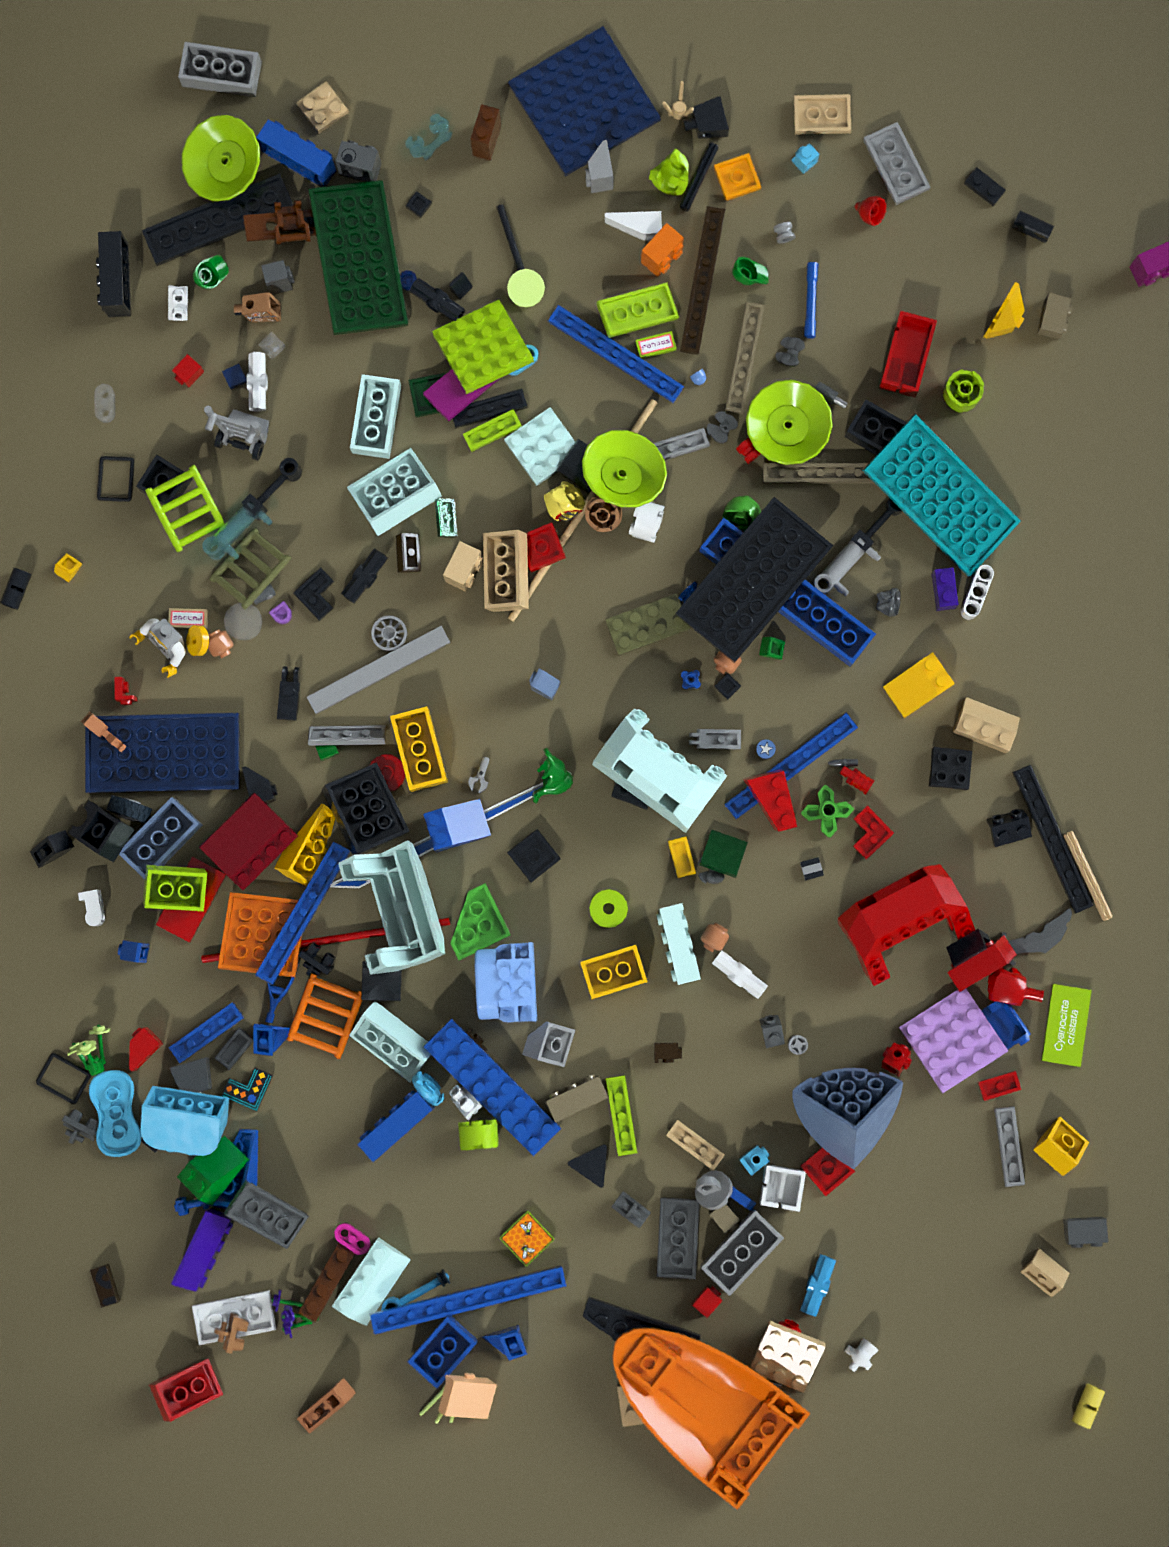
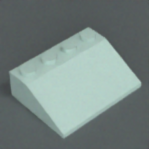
M411 448L347 487L377 536L442 497L436 483Z

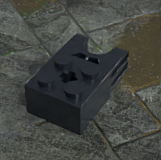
M87 800L83 806L87 811L86 821L78 827L71 825L67 833L98 855L114 862L134 829L99 805Z

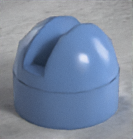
M701 369L690 376L694 384L702 385L706 381V374Z

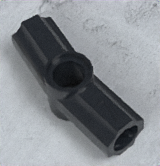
M374 548L365 562L355 570L352 580L347 584L341 595L355 604L366 588H370L378 576L377 573L388 557Z

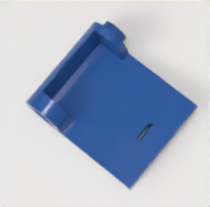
M994 1001L981 1010L1007 1050L1018 1043L1022 1046L1030 1040L1028 1037L1031 1035L1030 1031L1010 1004Z

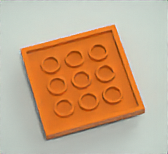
M230 892L218 968L256 973L299 900ZM302 936L279 976L296 978Z

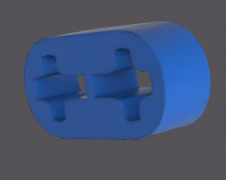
M733 1187L731 1198L752 1211L757 1203Z

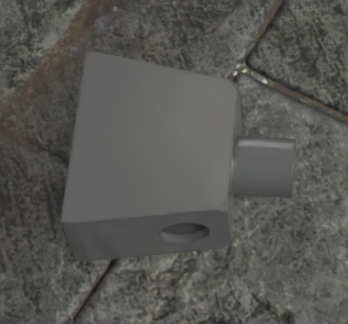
M209 1057L170 1068L179 1090L204 1094L203 1091L212 1088Z

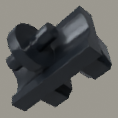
M312 942L298 955L305 960L302 966L308 969L306 972L307 976H310L311 973L319 976L321 972L328 975L334 969L333 964L336 956L327 952L322 959L317 955L321 947L315 942Z

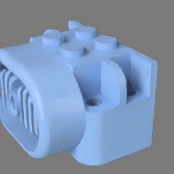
M534 943L502 944L496 949L476 950L475 985L478 1018L481 1020L500 1019L503 1022L538 1021Z

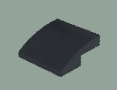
M577 439L556 470L568 480L573 481L586 493H590L591 489L583 476L582 459L588 445Z

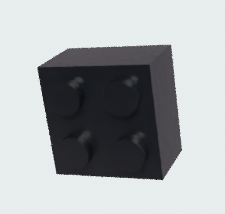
M156 455L136 487L147 495L145 489L150 487L153 489L184 473V471ZM190 478L157 495L159 503L164 505L182 496L193 479Z

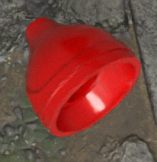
M871 196L861 202H857L855 209L865 223L876 226L881 223L885 216L886 202L881 197Z

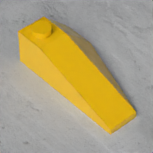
M1014 283L983 336L984 338L988 339L1011 333L1015 327L1019 328L1025 319L1022 317L1025 309L1019 283Z
M321 804L297 833L298 837L282 852L274 867L286 877L306 887L328 851L326 844L332 834L335 821L330 808L325 804Z

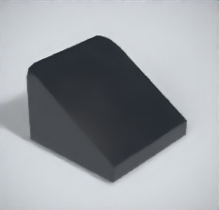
M463 272L449 285L451 292L459 299H462L473 287Z

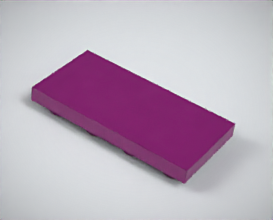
M451 369L423 392V396L449 422L499 379L466 394L453 369Z

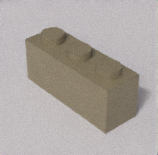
M592 1074L584 1078V1083L578 1086L576 1083L565 1087L567 1091L561 1094L559 1091L548 1095L549 1099L546 1100V1103L555 1123L609 1098L599 1076L595 1077Z

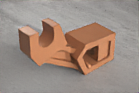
M90 711L81 720L83 725L98 737L103 735L120 752L127 747L107 730L109 727Z

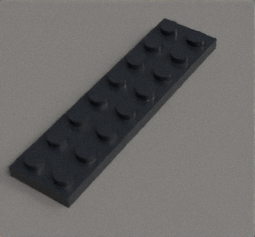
M279 173L248 186L243 193L231 200L211 201L143 229L142 233L155 264L159 266L245 230L243 215L274 213L275 202H280L281 207L294 205Z

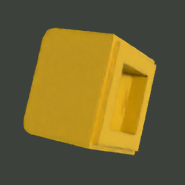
M66 553L55 564L54 573L70 582L82 566V563Z

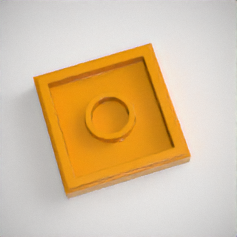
M749 153L715 164L713 167L726 201L761 189V184Z

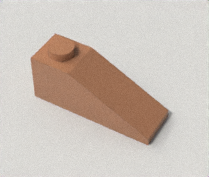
M343 1378L303 1412L297 1420L310 1434L343 1407L356 1392Z

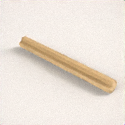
M1069 831L1065 833L1063 838L1102 920L1111 919L1113 915L1074 832Z

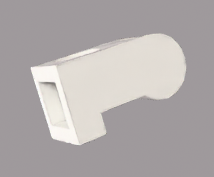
M101 890L78 893L79 901H85L87 911L85 915L86 923L90 926H101L105 921Z

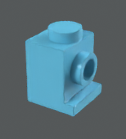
M809 143L805 147L801 146L791 161L804 174L818 162L820 154Z
M756 1145L741 1156L739 1160L752 1176L770 1162L768 1160L770 1154L763 1146L759 1148ZM754 1156H759L760 1161L758 1163L753 1162Z

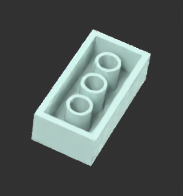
M362 374L350 444L352 454L390 459L401 384L398 379Z

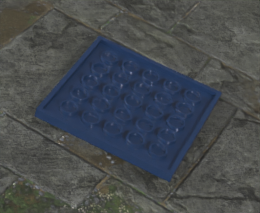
M604 26L508 81L509 87L565 176L588 164V161L604 140H607L610 151L661 121L660 115Z

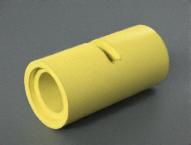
M1086 1383L1072 1421L1090 1429L1105 1391Z

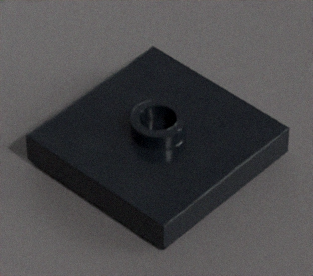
M538 829L507 852L531 883L561 860Z

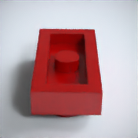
M1016 1071L978 1081L983 1101L1022 1090Z

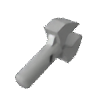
M487 757L482 758L477 775L469 778L468 783L472 791L474 784L478 780L481 783L479 793L487 789L488 782L484 779L490 760Z

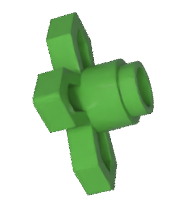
M824 785L817 793L819 805H807L801 812V815L808 821L821 819V832L830 838L837 831L835 818H847L854 808L846 801L834 803V791L827 785ZM825 808H828L830 810L829 815H826L824 813Z

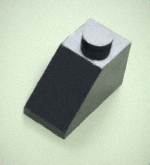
M242 767L249 797L255 792L265 803L276 801L275 796L278 795L276 785L248 767Z
M64 830L47 836L30 853L38 868H41L65 855L74 845L71 837Z

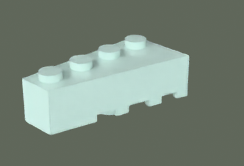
M683 903L660 908V914H656L659 926L663 925L664 933H661L663 944L668 945L669 951L666 952L668 963L673 965L674 970L670 972L673 982L677 981V985L701 979L696 957L693 953L691 937L688 933L687 920L683 914Z

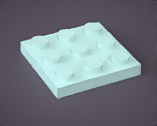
M551 407L504 439L536 486L558 472L556 469L575 444L574 439Z

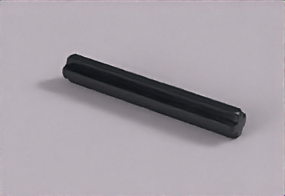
M709 143L681 201L680 209L689 211L718 151L717 144Z

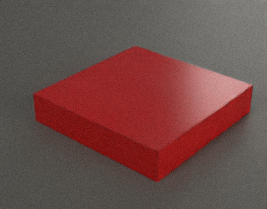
M552 522L527 532L528 567L531 572L566 558Z
M822 1147L800 1165L825 1196L855 1172L854 1169L833 1157Z

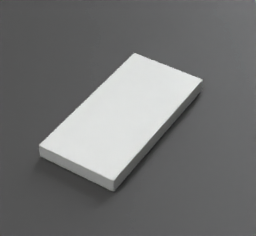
M270 1290L192 1306L199 1345L218 1342L219 1335L214 1333V1329L221 1328L222 1321L227 1322L228 1327L230 1313L237 1314L239 1318L249 1322L246 1332L237 1331V1338L277 1329Z

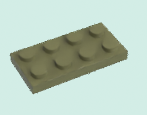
M677 593L605 619L618 656L690 630L689 625L675 615L681 607Z

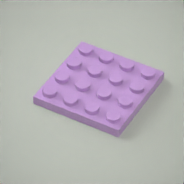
M967 989L961 992L956 990L899 1027L942 1094L1008 1052Z

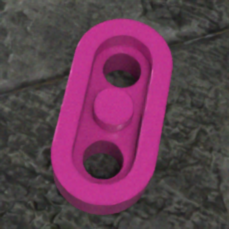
M342 1223L335 1229L334 1236L336 1240L355 1254L363 1255L370 1249V1239L352 1225ZM346 1229L348 1236H343L342 1230ZM360 1240L365 1244L362 1248L358 1246V1241Z

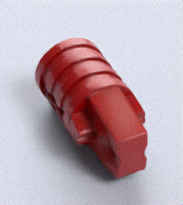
M843 766L840 774L847 778L846 783L859 789L865 795L875 782L874 779H870V777H867L856 768L852 771Z

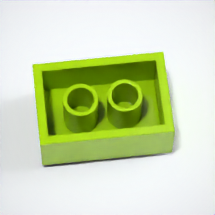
M146 865L143 894L144 908L204 911L207 881L206 870L204 868Z

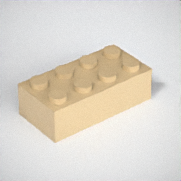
M520 530L483 533L485 609L492 612L529 609L527 533Z

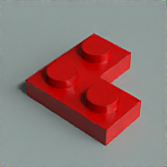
M868 805L853 819L866 832L853 845L865 860L894 834Z

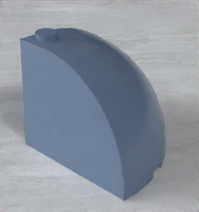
M834 1069L823 1072L821 1076L814 1079L809 1078L793 1089V1104L799 1119L813 1139L833 1157L850 1168L855 1169L874 1148L888 1127L899 1103L903 1082L882 1072L879 1074L868 1072V1069Z

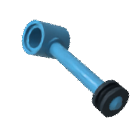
M441 1270L440 1274L436 1273L437 1278L400 1299L396 1297L387 1298L381 1307V1311L386 1310V1306L389 1303H394L397 1307L406 1305L440 1284L445 1287V1284H450L449 1275L444 1270Z

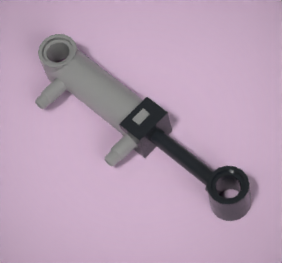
M890 498L886 502L885 512L865 534L859 530L840 553L816 577L813 582L815 588L827 595L834 587L844 596H847L849 591L839 581L862 555L867 553L872 559L879 561L881 557L871 548L874 542L870 538L891 515L897 516L903 512L900 508L892 506ZM825 581L828 588L821 589L818 586V582Z

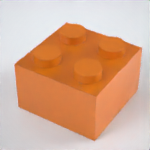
M666 223L642 249L641 263L657 277L661 273L665 274L671 266L670 263L674 259L678 260L682 255L684 237Z

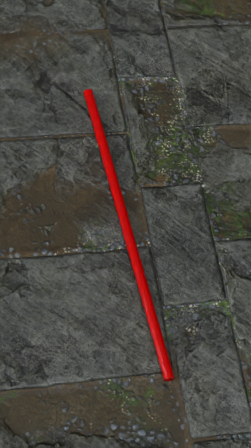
M450 918L439 919L440 926L450 925ZM384 928L306 939L301 940L300 948L308 947L312 942L324 945L383 936L386 933ZM220 953L202 955V963L219 961Z

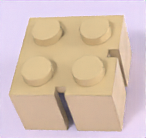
M460 541L443 574L445 582L465 592L467 588L471 589L475 581L474 573L480 571L484 563L481 551Z

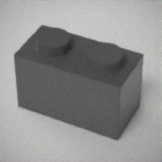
M284 260L261 265L265 283L272 295L293 290L291 283H295L290 267L285 265Z
M1106 1218L1063 1219L1065 1243L1071 1245V1248H1081L1083 1244H1091V1247L1103 1246V1243H1108Z

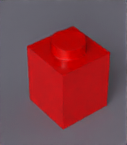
M188 354L172 370L176 375L174 379L181 386L185 384L187 387H190L204 373L202 367Z
M706 1285L693 1300L692 1306L708 1318L723 1301L720 1297L722 1293L714 1286L710 1288Z

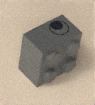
M351 140L347 142L341 141L335 161L339 175L362 182L377 181L381 168L378 150L369 145L365 147L360 146Z

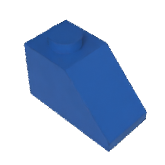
M123 940L118 948L120 960L147 963L149 944Z

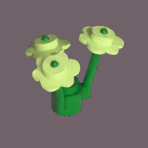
M97 1025L93 1027V1030H89V1034L98 1035L100 1058L97 1055H91V1051L96 1049V1041L94 1040L72 1043L69 1047L70 1051L67 1052L68 1056L76 1052L91 1076L100 1074L105 1070L103 1064L106 1063L104 1057L102 1034L108 1033L110 1028H105L104 1025Z

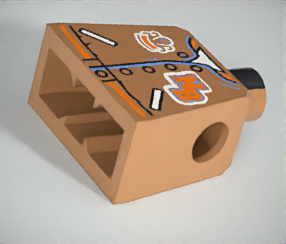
M270 292L246 295L242 297V304L234 305V314L236 316L243 315L250 322L281 321V303Z

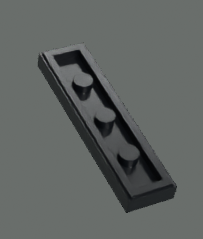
M523 389L469 404L453 418L455 429L500 416L512 409L518 411L528 408Z

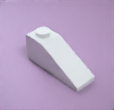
M661 211L605 213V223L639 239L650 242L662 228Z

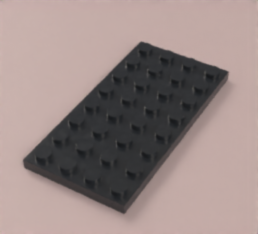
M773 497L675 615L735 663L830 551L833 544L778 499Z

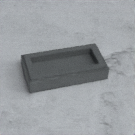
M239 1027L215 1056V1059L228 1070H231L253 1043V1038Z

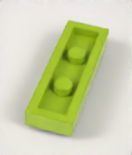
M514 409L463 433V437L470 451L473 452L518 430L522 425Z

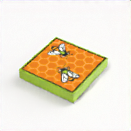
M526 1211L500 1237L502 1242L526 1267L555 1240L529 1211Z

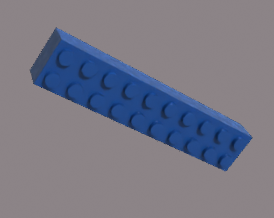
M723 518L700 547V553L717 565L743 532ZM806 580L803 581L778 611L849 667L852 666L876 635V633Z

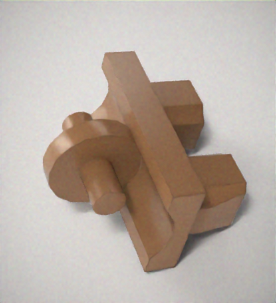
M230 1313L228 1327L227 1322L222 1321L221 1328L214 1329V1333L219 1335L218 1342H224L223 1349L226 1350V1353L231 1354L233 1350H243L244 1339L237 1338L236 1333L237 1331L246 1332L249 1324L247 1320L239 1318L237 1314Z

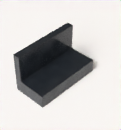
M977 928L947 946L946 949L953 966L957 967L986 950V943L990 941L988 934Z

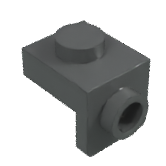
M769 1015L759 1019L766 1048L785 1044L782 1025L778 1015Z

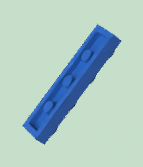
M232 1002L171 1045L169 1049L177 1061L182 1063L240 1022L244 1017L234 1002Z

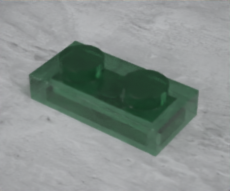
M435 499L438 537H457L455 499Z

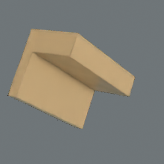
M1040 1248L1036 1250L1033 1259L1021 1270L1023 1275L1050 1297H1053L1063 1289L1070 1274Z

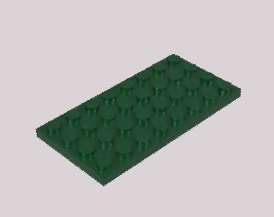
M383 180L309 189L333 335L408 326Z

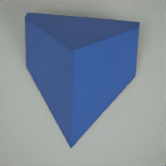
M254 1024V1054L273 1056V1053L287 1039L290 1028Z
M519 1325L482 1336L483 1339L507 1356L508 1360L527 1355Z

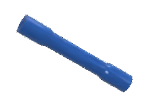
M816 262L807 263V302L804 337L808 339L815 338L816 336L815 313L818 263Z

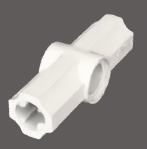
M249 353L247 389L249 391L250 411L262 412L266 410L268 377L265 353Z
M722 950L712 962L714 966L727 975V978L740 988L743 987L757 999L768 987V985L753 975L750 969L742 963L736 962Z

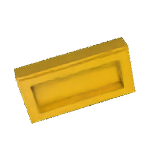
M687 837L668 841L677 878L696 874Z

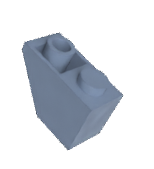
M540 668L537 672H533L529 680L533 692L550 700H553L561 684L558 679Z

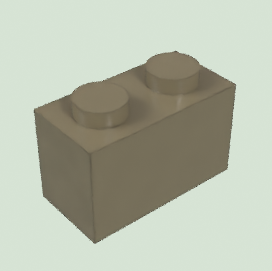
M1052 293L1048 294L1045 299L1037 334L1055 339H1060L1062 334H1066L1069 324L1066 323L1067 316L1071 315L1073 305H1070L1071 298Z

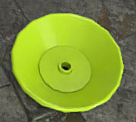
M229 115L212 116L199 123L187 137L182 151V171L188 185L200 197L211 201L231 200L243 193L255 179L260 164V146L253 130L241 119Z
M796 380L776 381L761 389L751 401L746 415L747 435L754 448L768 460L783 465L801 464L817 456L828 443L833 428L831 409L824 396L811 385ZM790 423L792 427L786 428L785 424Z
M611 430L596 436L586 447L582 459L583 476L590 489L605 502L619 507H640L652 502L663 491L667 478L665 460L657 446L644 436L628 430Z

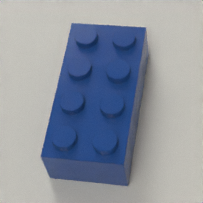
M268 119L256 137L263 153L320 187H326L336 172L332 155L324 149L322 151L319 150L310 140L304 141L292 130L290 132L287 131L278 121L272 122Z
M411 1091L403 1098L406 1101L404 1104L394 1106L389 1111L391 1115L388 1118L382 1117L374 1124L376 1128L373 1131L369 1129L359 1137L361 1142L357 1145L372 1162L377 1160L435 1108L423 1099L418 1092Z

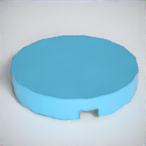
M422 1071L417 1072L412 1077L415 1089L428 1103L438 1106L444 1101V1093H440V1085L433 1077L427 1073L422 1074Z

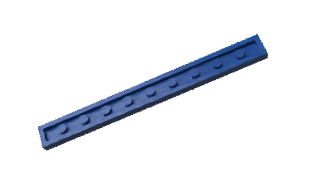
M558 1266L370 1313L374 1334L566 1287L563 1268Z

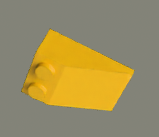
M932 652L887 683L883 688L903 718H906L952 687L955 683Z

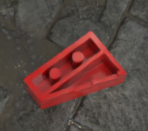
M779 769L743 779L774 830L780 832L797 827L783 770Z
M1004 935L995 941L990 940L987 942L986 950L959 966L954 967L951 964L952 968L947 973L959 992L1007 965L1017 955Z

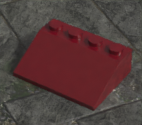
M254 792L199 848L240 889L244 890L298 835Z

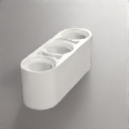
M989 565L980 566L973 575L960 611L962 617L966 620L974 619L981 611L994 576V571ZM980 571L987 572L988 579L981 578ZM974 588L980 589L982 593L980 597L973 594ZM966 606H972L975 609V614H969L966 611Z

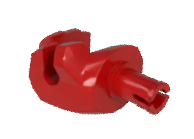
M1000 968L989 975L987 990L989 1000L1014 1006H1021L1024 999L1039 1002L1043 1000L1044 990L1028 988L1026 977L1016 968H1011L1009 971Z

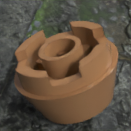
M595 496L586 505L585 518L587 523L596 531L609 532L620 524L622 509L619 506L605 502L599 496Z

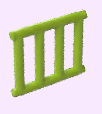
M191 465L189 467L190 470L153 489L151 487L145 489L156 514L177 552H180L183 546L217 528L223 529L226 527L195 465ZM191 477L194 478L198 486L197 488L162 506L160 505L156 497L157 495ZM202 494L206 505L171 523L169 522L165 514L166 512ZM209 511L212 513L215 519L214 522L180 540L177 538L174 532L175 529Z

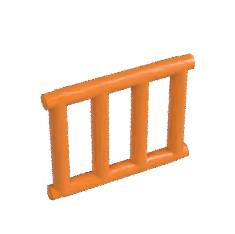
M311 973L286 1040L292 1042L296 1040L332 1053L334 1057L341 1059L362 1003V991H352L319 979L316 974ZM314 985L354 999L351 1010L312 997L311 993ZM307 1004L347 1017L344 1029L304 1015ZM303 1022L341 1036L338 1046L335 1047L297 1033L300 1023Z

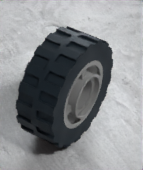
M111 795L106 809L124 819L145 824L148 822L152 811L151 808L141 805L137 801Z

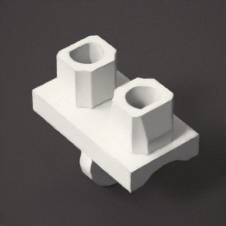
M168 285V320H187L188 286Z
M455 1085L449 1091V1094L452 1096L450 1099L467 1120L471 1118L472 1114H477L478 1109L482 1107L478 1100L463 1086Z

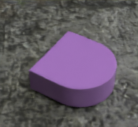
M284 601L269 612L272 618L279 624H287L292 618V611Z

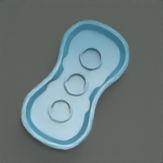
M120 1070L102 1072L96 1075L89 1085V1096L97 1110L99 1120L96 1142L101 1152L110 1157H121L133 1153L139 1147L142 1138L140 1127L132 1112L134 1084L131 1077Z

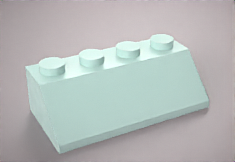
M376 1001L363 1013L350 1033V1037L408 1082L412 1081V1077L420 1071L431 1056L424 1048L428 1041Z
M378 1238L332 1307L348 1318L367 1326L371 1320L370 1313L377 1311L411 1259L381 1238Z

